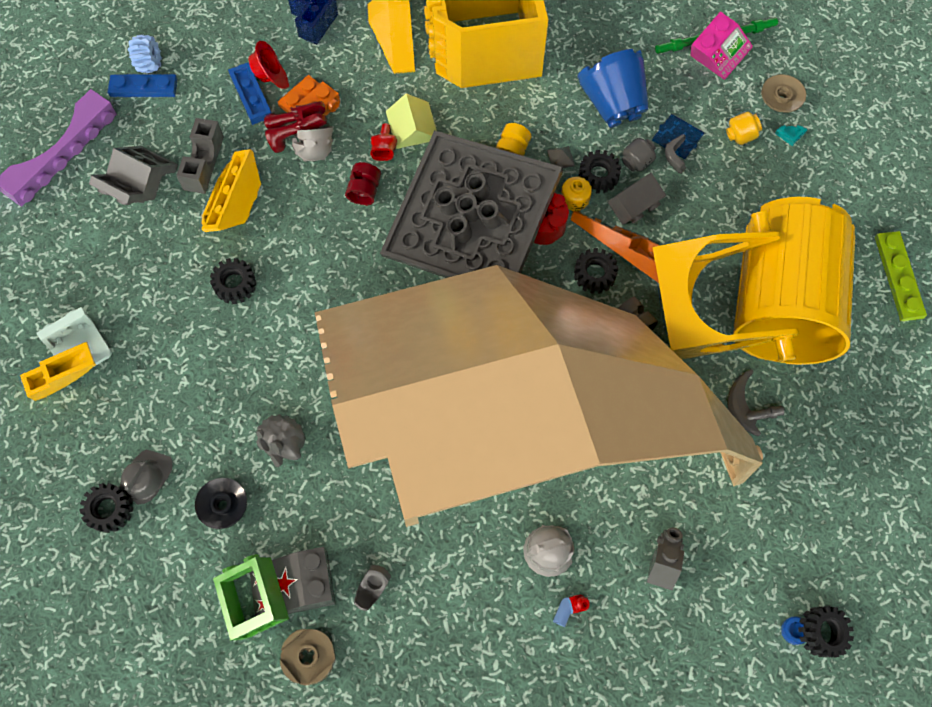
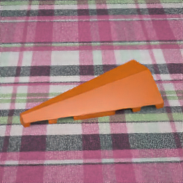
M573 211L571 221L659 283L653 247L661 245L649 240V238L616 225L610 228L602 224L600 219L595 218L594 220L581 214L579 211Z

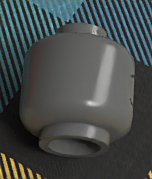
M634 139L624 148L622 162L632 172L635 170L638 172L644 171L656 159L654 143L649 139Z

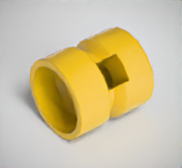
M508 123L505 125L501 139L495 148L524 156L525 150L532 138L531 133L520 124Z

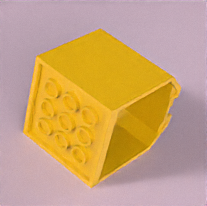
M426 0L424 12L425 18L428 20L425 21L426 34H429L430 58H435V70L439 76L460 88L542 77L548 27V16L544 0ZM518 13L520 19L463 28L453 23Z

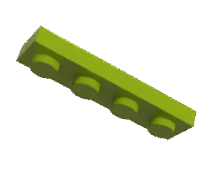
M900 231L878 233L875 236V241L900 321L924 319L927 313Z

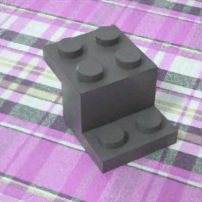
M143 146L113 148L106 174L91 175L89 184L97 188L99 193L115 197L116 201L123 205H131V203L137 202L144 203L156 198L162 176L175 173L178 164Z

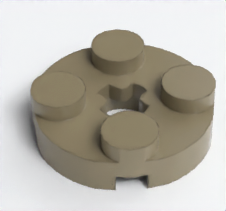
M300 629L293 632L282 645L280 666L285 676L292 682L304 686L314 685L323 681L331 673L336 661L335 648L330 638L323 632L314 629ZM304 650L308 652L313 650L315 652L313 655L314 661L311 664L308 662L303 664L301 662L304 657L302 654Z

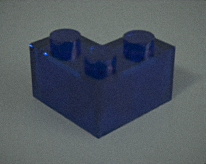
M288 0L291 14L297 16L295 24L298 37L317 45L338 16L336 0Z

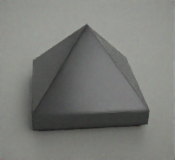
M569 146L547 150L551 164L560 166L562 169L575 166Z

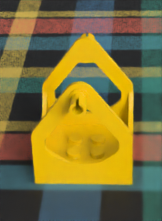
M768 211L751 214L755 231L753 233L717 234L653 247L670 349L681 359L733 351L771 341L776 342L779 362L796 359L792 338L799 334L797 328L725 335L705 324L692 306L694 284L701 271L710 262L780 239V233L770 229ZM743 242L714 253L698 255L708 244ZM742 341L731 345L722 344L727 342Z

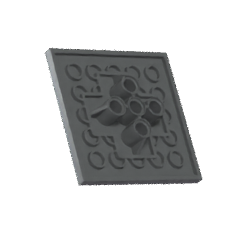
M434 130L380 254L382 257L444 278L495 265L521 273L560 181L563 169L560 166Z

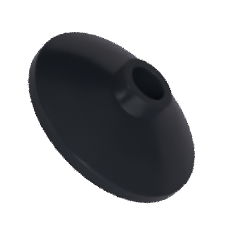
M216 478L207 482L199 490L195 499V512L198 519L204 525L213 529H225L235 525L243 517L247 508V496L243 487L235 480L229 478ZM226 501L227 507L223 510L219 509L220 502Z

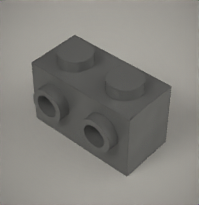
M649 173L609 200L608 204L622 225L628 221H631L633 224L644 217L643 211L648 209L651 212L660 206L659 200L664 198L666 194L653 174Z

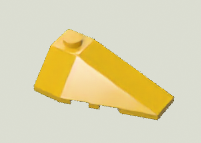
M372 0L367 4L368 21L393 73L415 72L409 0Z

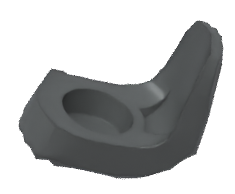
M685 134L666 144L664 152L670 166L679 174L684 172L686 166L676 155L675 151L685 141Z
M372 565L362 579L354 598V604L359 609L368 611L389 583L391 575L384 567Z

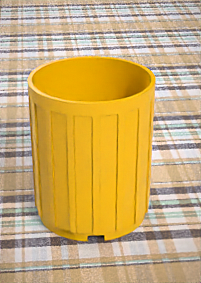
M787 197L762 205L760 211H768L770 229L779 232L780 239L743 251L733 334L797 328L799 334L792 338L796 359L781 361L780 363L795 365L823 363L841 357L850 347L855 226L852 225V219L846 210L836 204H833L832 208L821 205V199ZM752 218L746 226V233L755 232ZM771 341L741 349L754 357L779 362L776 342Z

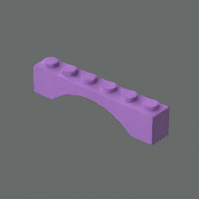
M90 89L75 103L71 123L59 141L36 158L9 166L0 175V191L21 207L26 202H30L39 189L46 186L58 171L66 167L67 162L74 155H78L90 140L97 137L99 131L106 124H110L117 114L111 103Z

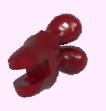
M317 101L305 105H296V108L290 107L291 112L279 115L275 113L266 115L264 124L268 130H265V136L271 149L275 153H281L286 147L285 139L297 134V130L319 129L326 125L327 118L323 115L326 110L324 102Z

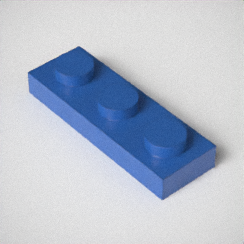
M249 62L228 69L251 124L254 125L264 121L265 116L271 114V110L250 68Z
M176 74L110 75L108 94L110 97H175L177 77Z

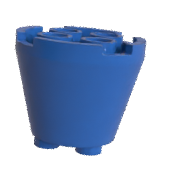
M626 49L601 58L602 61L596 63L593 68L590 69V66H586L578 73L577 77L580 86L609 128L620 125L622 123L621 120L627 118L629 122L642 117L641 113L648 110L645 65L641 50L634 53L633 49Z

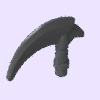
M750 369L739 376L733 383L728 395V410L747 432L760 436L761 432L755 425L757 420L768 417L773 419L777 418V416L784 415V408L781 405L776 407L769 406L767 409L751 411L745 400V386L754 372Z

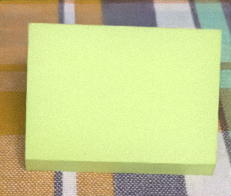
M406 93L386 110L391 134L397 138L396 149L427 143L430 141L434 130L437 131L430 105L427 101Z

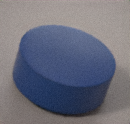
M797 616L786 619L781 626L783 638L792 645L805 643L801 642L799 638L804 636L803 632H798V627H803L804 624L799 623L801 617Z

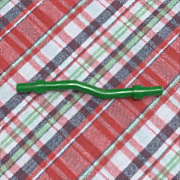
M776 17L767 20L758 19L751 21L750 24L740 26L744 34L750 32L755 34L763 32L766 28L777 26L778 19ZM700 34L683 39L680 37L671 39L670 42L656 45L655 51L657 54L667 51H680L683 47L692 45Z

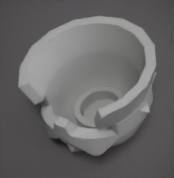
M323 126L319 129L297 130V134L294 135L296 138H292V147L295 154L302 158L304 162L325 160L332 151V132L334 127Z
M542 524L541 527L533 530L526 538L523 547L524 558L528 566L537 574L546 577L562 574L572 564L571 557L574 553V544L568 530L558 526H545Z

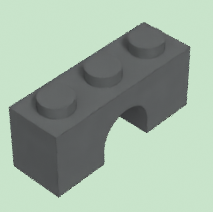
M195 119L190 134L192 142L191 157H182L176 175L184 191L206 194L224 138L218 121Z

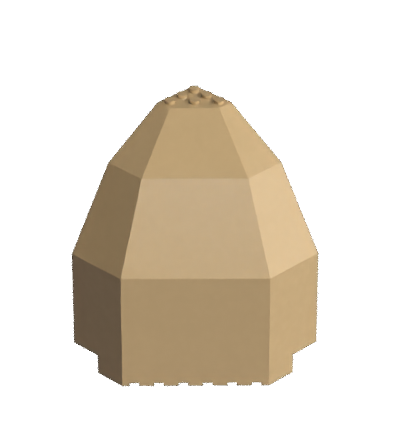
M499 265L315 312L327 379L331 380L328 381L331 398L337 397L331 399L348 468L388 458L406 527L419 524L418 517L597 466L720 452L732 484L736 486L743 484L763 464L762 451L758 445H755L751 435L704 381L636 315Z

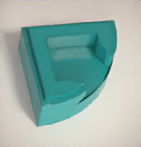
M784 125L779 127L775 134L793 146L808 129L800 125L796 127Z

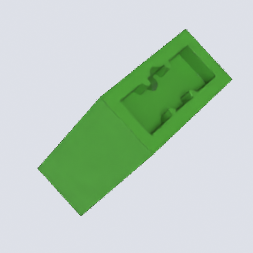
M259 554L248 556L243 559L244 563L226 567L222 570L223 573L213 578L230 641L248 639L289 619L271 557H259ZM253 571L265 612L245 621L234 580Z

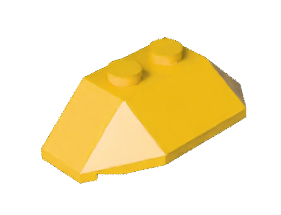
M251 149L234 152L231 157L232 160L225 166L218 177L202 214V230L204 232L220 231L244 224L249 218L250 210L261 186L254 152Z

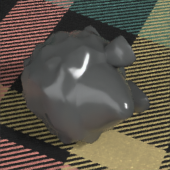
M271 415L257 427L256 435L258 439L256 443L261 450H264L270 456L276 467H280L283 464V458L288 460H298L301 458L300 449L304 446L306 436L302 426L297 424L295 419H291L287 415Z

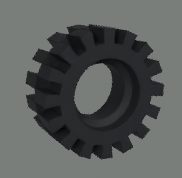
M596 150L595 154L591 151L588 153V156L585 155L583 157V161L581 160L578 176L585 178L590 183L592 191L596 189V194H600V190H603V193H607L608 188L610 191L613 190L614 186L618 184L621 173L619 159H614L613 153L608 156V151L604 150L603 154H600V150ZM594 167H603L608 171V175L597 177L591 173V170Z
M594 248L593 253L588 249L585 254L583 252L580 254L579 259L577 258L574 279L578 280L577 285L579 287L583 286L582 290L586 292L587 289H590L591 294H594L595 291H598V294H600L603 290L608 291L610 286L614 285L618 274V265H616V258L612 259L613 255L610 252L608 255H605L606 250L602 249L601 253L598 252V248ZM591 265H599L604 269L605 274L600 278H595L587 273V268Z
M228 258L226 259V264H223L221 261L218 263L220 268L216 266L213 268L214 273L210 275L212 279L210 284L220 300L223 299L225 303L231 301L232 304H237L236 300H240L242 303L245 296L249 299L251 297L250 292L254 293L255 276L249 264L247 265L244 260L240 262L238 258H234V262H231V259ZM236 274L242 277V282L237 287L228 288L225 286V280L230 275Z
M101 483L99 488L93 486L90 488L92 490L91 494L88 492L84 494L87 500H81L80 502L84 506V508L79 509L80 514L84 515L81 519L87 523L88 527L100 532H116L119 526L123 528L126 525L124 523L125 519L130 521L132 517L128 515L129 512H133V507L130 506L133 502L128 497L129 494L110 483L107 485ZM105 499H113L115 502L113 514L106 518L100 517L98 514L100 503Z
M837 607L810 608V611H805L803 615L806 618H801L799 621L804 626L798 627V632H803L804 636L799 637L801 642H807L804 648L811 650L810 653L818 655V657L836 658L839 655H845L847 653L845 650H850L852 646L848 641L854 640V636L849 635V631H854L853 626L848 627L847 625L851 622L850 618L844 617L846 613L842 610L838 611ZM824 621L831 628V638L827 643L821 635V626Z

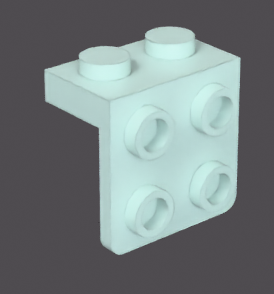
M81 307L68 312L63 318L54 323L47 324L42 330L37 332L38 337L51 350L53 356L84 342L89 344L96 365L112 355L111 350L93 321Z

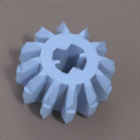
M144 34L132 37L128 48L129 58L132 61L131 65L135 67L137 72L141 73L158 71V68L161 67L160 60H162L158 42H155L153 36Z

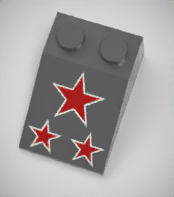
M324 547L299 551L272 560L288 614L336 604L328 552ZM252 571L250 572L256 617L264 613L265 609L254 572Z

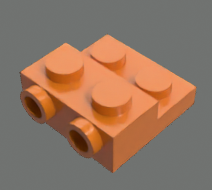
M307 75L278 101V106L288 113L291 112L290 107L296 108V105L322 101L326 109L323 115L327 116L330 112H335L338 109L340 98L339 93L325 82L319 83L310 75Z

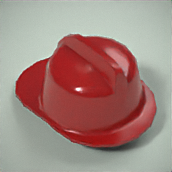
M262 40L257 42L255 51L248 58L253 74L262 82L271 81L277 87L287 89L289 87L287 74L280 64L275 51L267 42Z

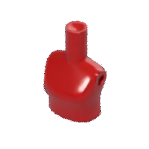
M387 123L382 124L380 134L371 137L372 149L370 155L377 161L393 159L396 149L397 138L395 135L389 134L390 125Z

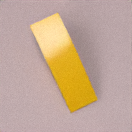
M84 342L39 362V367L21 374L20 377L27 397L37 401L73 383L91 370L96 363L89 344Z

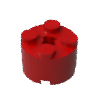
M554 193L534 240L535 244L549 245L564 235L569 209L563 195Z

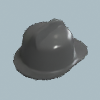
M147 449L142 451L123 470L120 488L129 494L128 497L137 505L151 501L172 471L173 461L171 457Z

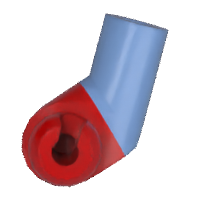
M581 594L562 599L553 622L565 627L570 614L588 610L590 606L589 599Z

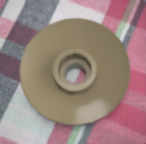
M774 75L768 78L762 86L761 95L764 102L771 109L778 112H794L801 108L806 100V90L803 84L798 79L789 75Z

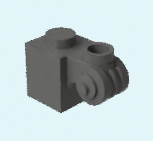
M671 527L668 530L665 529L658 536V545L650 562L647 583L673 591L682 571L685 552L683 550L684 544H682L683 535L679 529Z

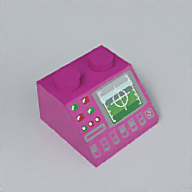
M720 11L694 41L690 56L725 80L753 48V45L740 26Z

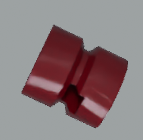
M366 162L355 163L352 167L350 181L345 192L346 198L355 204L372 205L381 178L380 169Z

